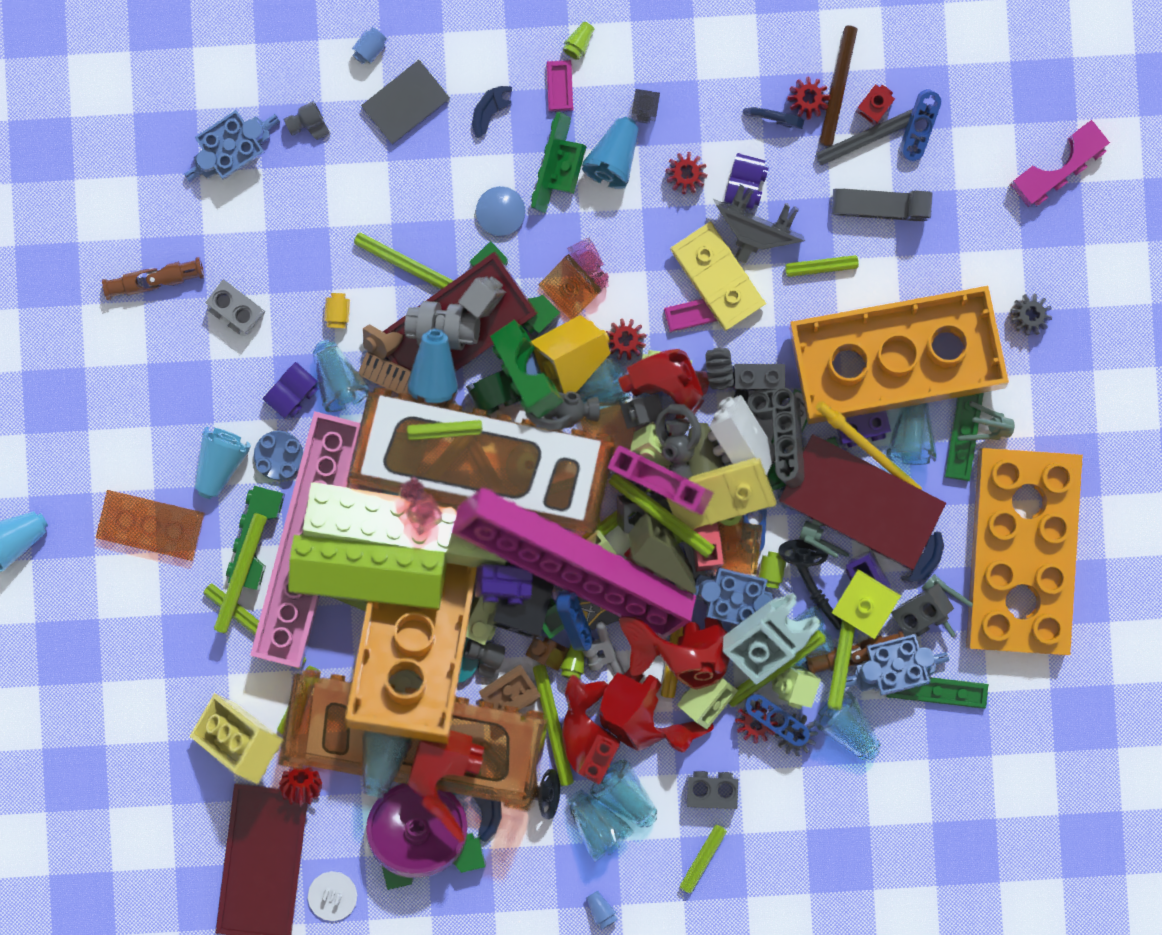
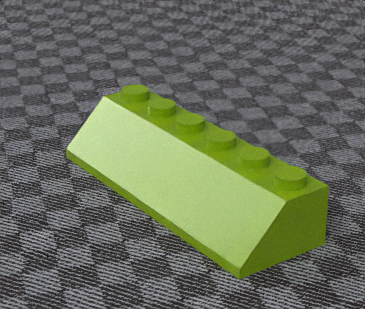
M294 535L289 560V593L440 610L447 567L445 551Z

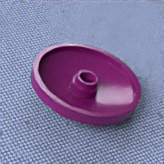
M408 782L389 789L378 798L369 812L366 833L370 850L383 867L401 876L420 878L437 874L455 862L465 846L468 827L463 806L450 791L437 785L440 799L449 808L463 831L465 840L462 843L450 833L434 814L423 806L422 797L410 788Z

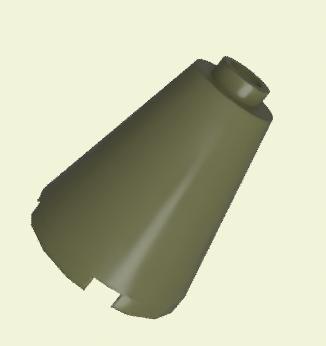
M700 423V441L694 449L693 457L686 462L690 465L693 476L725 467L722 455L716 456L713 452V448L719 444L717 440L711 442L708 439V433L711 432L708 423ZM691 428L689 429V432H688V437H689V438H691V436H692V429H691Z

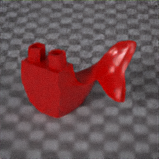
M681 349L665 350L646 357L628 366V374L618 379L624 393L631 392L633 396H639L643 393L653 395L662 391L669 395L675 404L685 405L694 414H696L705 401L702 399V388L686 351ZM676 414L674 419H687V417Z
M623 616L619 618L620 627L631 646L630 672L632 676L644 673L657 656H660L680 682L696 690L716 684L726 674L730 658L723 652V637L728 632L723 629L721 620L706 617L704 619L705 629L700 630L696 622H689L683 626V636L679 637L677 645L659 637L645 622L636 617Z
M630 668L624 675L617 673L604 690L599 709L600 723L604 729H608L617 736L618 740L636 751L647 749L666 738L673 749L683 753L689 748L693 739L703 736L714 729L713 723L708 729H705L695 721L665 728L654 727V710L659 701L656 694L662 684L657 677L648 675L645 681L640 683L644 677L643 673L632 676Z
M571 675L565 690L568 711L562 726L564 751L569 763L577 774L600 785L621 741L594 723L586 715V710L601 699L608 684L605 681L584 684L577 676Z
M450 730L448 744L420 740L418 742L408 785L415 793L422 797L423 806L434 814L450 833L462 843L465 840L463 831L449 808L440 799L437 783L446 775L464 777L465 771L479 774L483 762L484 746L472 743L473 736Z

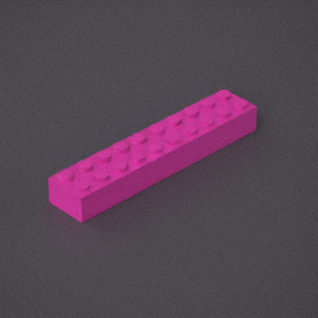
M482 487L457 507L450 533L569 592L575 593L577 596L619 617H636L645 622L663 639L691 622L696 595L687 590L679 589L676 585L666 581V579L646 571L641 566L634 565L622 556L603 549L600 545L583 539L578 534L563 529L557 523L550 522L540 517L537 513L518 506L513 501L496 495L489 489Z

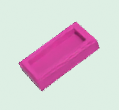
M571 60L547 61L549 112L573 111Z
M703 299L664 308L669 332L717 322Z

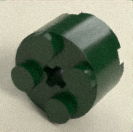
M503 370L466 386L477 413H481L482 417L500 410L498 405L504 403L505 407H508L522 400L521 395H517L510 384L513 382L512 378H509Z

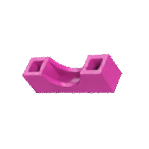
M1092 119L1068 138L1070 155L1062 168L1054 171H1045L1032 165L1010 183L1027 207L1033 203L1036 206L1041 204L1048 198L1046 193L1054 188L1057 191L1068 183L1065 179L1073 172L1077 176L1088 167L1085 164L1086 161L1091 157L1096 161L1107 152L1104 147L1110 142Z
M618 445L607 467L701 515L704 514L714 492L620 445Z

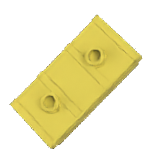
M712 221L669 249L725 332L767 304L714 227Z
M752 458L687 478L714 492L703 515L693 512L667 498L673 515L691 529L715 524L719 521L746 515L747 513L768 507H774L777 503L760 458Z

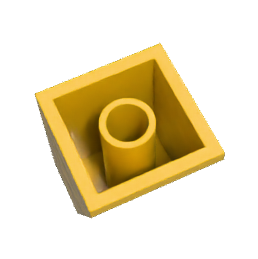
M581 315L532 340L535 347L533 353L542 373L555 384L558 392L563 394L570 391L577 392L611 354L608 346L610 339L605 330H600L591 320L588 321Z

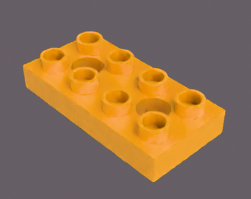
M989 285L790 321L789 331L808 425L827 421V418L816 410V405L821 401L833 411H838L845 418L1006 389L1009 383ZM952 333L961 340L964 349H962L961 354L956 359L945 360L935 354L931 343H933L938 334ZM841 351H854L863 358L865 367H863L862 372L857 377L845 378L834 370L832 361Z
M992 448L978 449L969 601L973 603V606H968L966 648L1071 655L1083 454ZM1024 484L1033 486L1042 497V507L1030 519L1021 517L1012 506L1013 495ZM1020 584L1028 586V589L1036 597L1034 610L1022 619L1015 618L1014 614L1006 606V596Z
M447 563L440 610L377 602L367 603L347 709L346 728L448 744L476 584V567ZM410 670L420 676L423 684L416 693L404 696L392 690L388 684L389 680L399 671Z

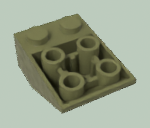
M645 512L628 533L632 559L637 565L641 567L646 566L653 570L658 577L662 579L667 578L674 582L679 589L683 591L688 590L695 594L697 591L692 565L673 533Z

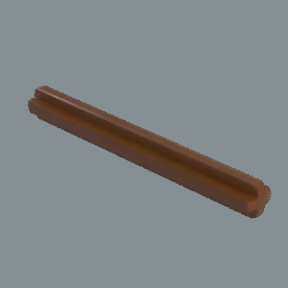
M846 25L843 31L830 91V99L828 100V108L819 142L820 145L825 147L832 146L834 142L857 36V27Z

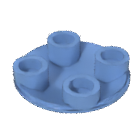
M503 186L493 187L485 191L479 198L476 205V217L478 223L486 232L495 236H507L515 232L522 225L525 218V204L521 196L513 189Z
M277 430L269 432L259 439L254 449V462L257 470L265 477L272 480H285L295 475L299 470L303 449L295 436L286 431Z

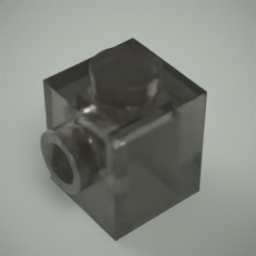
M635 89L631 118H635L636 122L650 124L651 121L656 122L660 93Z

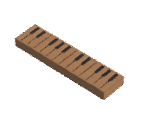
M366 352L357 375L419 404L451 410L457 394H452V399L440 403L425 402V398L418 395L417 399H415L408 393L407 388L411 374L410 370L386 359H381L370 352Z

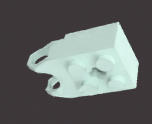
M793 593L771 600L723 637V652L756 685L795 657V653L806 645L810 636L820 626V620L816 616L802 621H794L787 617L797 603L796 596Z

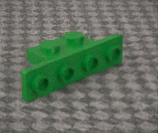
M556 112L555 118L551 123V134L544 149V160L538 171L536 189L531 197V208L541 213L547 212L552 190L574 194L587 148L584 144L566 141L571 118L561 112Z

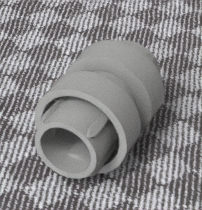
M423 301L420 307L408 308L405 318V335L408 338L417 339V343L420 346L423 334L437 329L447 335L450 349L463 350L465 344H476L478 342L480 318L469 313L460 304H449L447 311L441 309L439 302Z

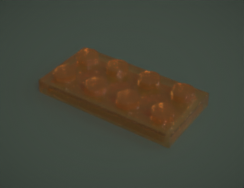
M107 490L95 538L194 561L205 512Z

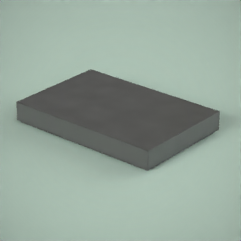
M419 59L364 102L361 107L393 145L448 102L450 97Z

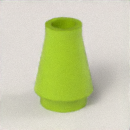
M582 21L580 26L563 42V52L575 60L585 56L595 28L588 22Z
M571 644L560 667L562 677L570 679L571 675H575L580 679L581 675H584V654L582 651L574 650Z

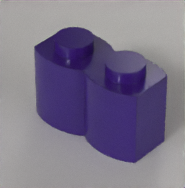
M736 153L723 203L731 204L739 184H742L745 188L744 193L748 187L754 190L745 209L753 210L754 205L759 206L762 191L758 190L760 181H766L769 167H765L766 160Z
M294 362L262 399L284 419H287L289 416L293 419L302 409L299 404L305 398L310 400L319 390L316 386L319 381L298 362Z

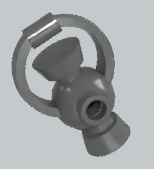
M570 391L566 394L559 392L564 402L540 419L532 412L528 414L525 411L526 417L535 425L544 429L560 430L572 428L584 416L587 420L598 422L600 405L598 397L587 399L583 403L579 394Z
M670 404L661 411L656 420V435L663 447L664 457L673 463L669 466V470L685 478H690L693 475L690 465L686 462L693 457L694 449L700 441V423L696 415L685 405ZM668 413L685 415L687 419H671L665 422ZM665 423H666V426H667L668 431L671 432V434H672L670 437H668V435H667V433H666ZM690 424L692 429L691 438L685 435V432L689 430Z

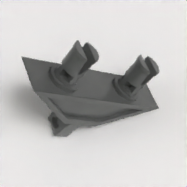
M739 184L731 204H726L712 198L737 237L735 244L739 248L736 258L741 262L746 263L751 252L757 253L758 249L763 250L806 241L802 234L790 229L799 211V208L793 206L789 212V204L784 203L777 222L773 223L745 211L754 190L748 187L744 193L745 188L742 184Z

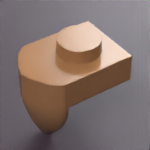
M370 324L362 328L364 349L381 359L395 352L404 337L397 332L386 334Z

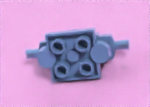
M237 110L233 111L195 136L202 150L194 156L196 166L184 173L185 177L191 182L201 174L209 179L218 173L223 180L265 153L261 144L270 139L269 129L280 123V120L274 114L265 121L256 116L244 121Z
M718 567L716 575L711 574V577L699 574L695 579L697 592L694 595H696V600L703 601L704 604L708 605L706 617L739 625L773 600L772 592L765 590L767 579Z
M916 634L870 645L866 648L869 660L865 664L856 666L855 675L846 678L845 688L858 685L862 692L874 689L875 692L879 691L880 696L926 685L930 682L928 675L935 673L937 664L949 662V656L947 652L933 655L930 648H920Z

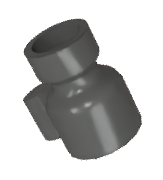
M314 101L300 107L297 115H289L283 118L292 136L300 133L302 128H306L316 140L331 134Z
M469 639L464 657L471 660L479 659L477 675L492 680L496 670L500 668L503 662L505 646L493 642H486L485 645Z

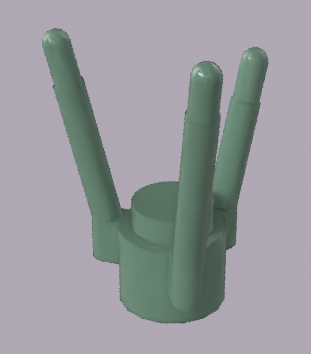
M971 401L969 402L970 406L993 416L991 420L976 417L972 419L973 422L988 425L989 431L992 433L958 436L957 439L959 441L986 439L999 441L1001 437L1010 438L1014 433L1015 422L1011 418L1004 417V413L995 412Z
M812 520V522L805 521L799 539L817 547L834 558H838V554L845 557L849 556L848 552L822 539L824 529L820 527L825 525L815 520Z
M933 574L921 588L925 591L939 583L944 593L948 592L967 606H973L972 602L947 586L936 574ZM948 621L942 623L950 636L955 637V632Z

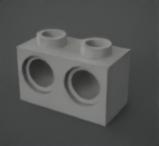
M492 276L490 278H476L458 303L477 318L490 315L506 292L501 289L503 284Z
M224 279L205 302L210 306L207 311L219 320L223 316L230 321L227 326L237 334L243 331L248 335L265 313L264 309ZM222 295L230 297V304L225 308H220L218 305V299ZM242 310H248L250 313V319L246 323L238 321V314Z

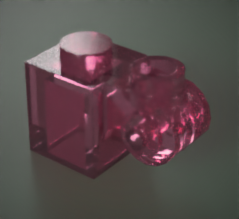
M589 237L567 248L580 275H586L587 277L585 278L587 289L589 288L595 294L599 290L609 287L608 278L610 277L607 272L604 273L600 267L604 264Z
M413 477L410 481L407 480L405 483L398 485L400 498L408 501L410 504L406 515L419 536L441 524L444 515L431 494L426 495L422 482Z

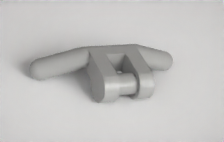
M599 621L596 624L599 639L592 641L591 648L588 651H582L584 656L588 657L587 664L589 669L597 671L609 663L615 675L617 673L624 675L625 671L610 641L606 624L603 621ZM603 650L602 654L597 655L598 651Z

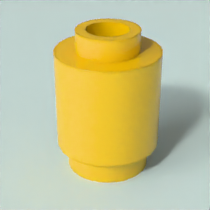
M331 293V297H325L324 321H326V327L346 329V322L349 323L350 299H345V293Z

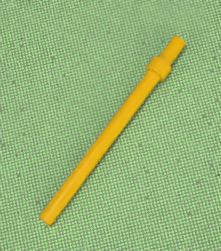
M823 401L816 405V410L827 418V422L833 428L840 429L889 473L922 490L918 483L849 425L841 413L833 411Z

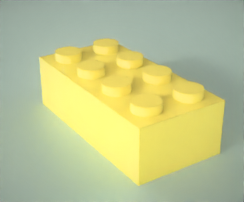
M216 693L213 694L189 736L234 774L256 784L265 775L267 767L278 752L283 741L281 737L240 705Z

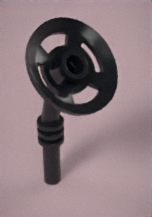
M801 539L790 540L781 544L778 549L779 557L797 567L811 595L809 598L811 600L814 599L813 603L817 604V609L820 608L836 630L841 629L842 620L832 614L833 608L828 603L829 599L825 598V594H821V589L818 590L808 569L810 566H817L827 561L828 554ZM792 549L793 552L790 556L785 555L788 550Z
M485 739L479 745L484 746V753L497 766L496 770L501 771L500 775H504L506 772V760ZM548 769L544 773L539 786L535 787L526 781L524 792L538 801L542 817L549 820L554 817L559 805L560 780L555 769ZM544 806L549 807L546 812H544Z

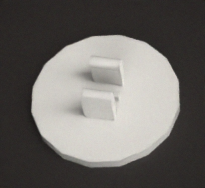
M329 871L320 874L313 880L309 887L307 898L309 906L315 915L323 920L337 921L351 914L356 906L358 894L356 885L350 877L342 872Z

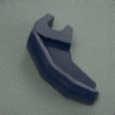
M498 86L484 93L474 108L471 123L476 138H481L483 134L487 133L491 117L495 113L511 106L512 101L504 100L502 95L505 92L512 93V86Z
M757 107L743 109L745 116L776 121V124L788 128L793 126L803 129L804 119L798 116Z
M936 531L934 535L930 536L925 550L921 554L914 570H912L911 575L901 576V580L915 582L926 579L931 575L941 562L944 550L941 532Z
M479 784L485 788V793L480 795L473 792L472 797L483 814L479 829L480 839L483 842H487L496 834L502 819L501 796L493 786Z

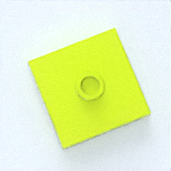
M857 570L832 614L875 639L901 598V595L862 571Z

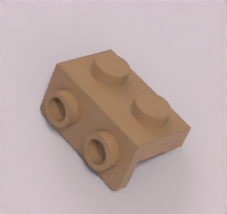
M521 664L479 691L489 708L514 713L524 707L533 705L541 696Z

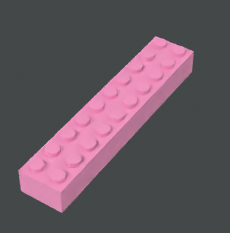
M314 411L250 656L302 668L320 596L289 593V560L293 536H303L311 482L349 488L365 427L363 423Z

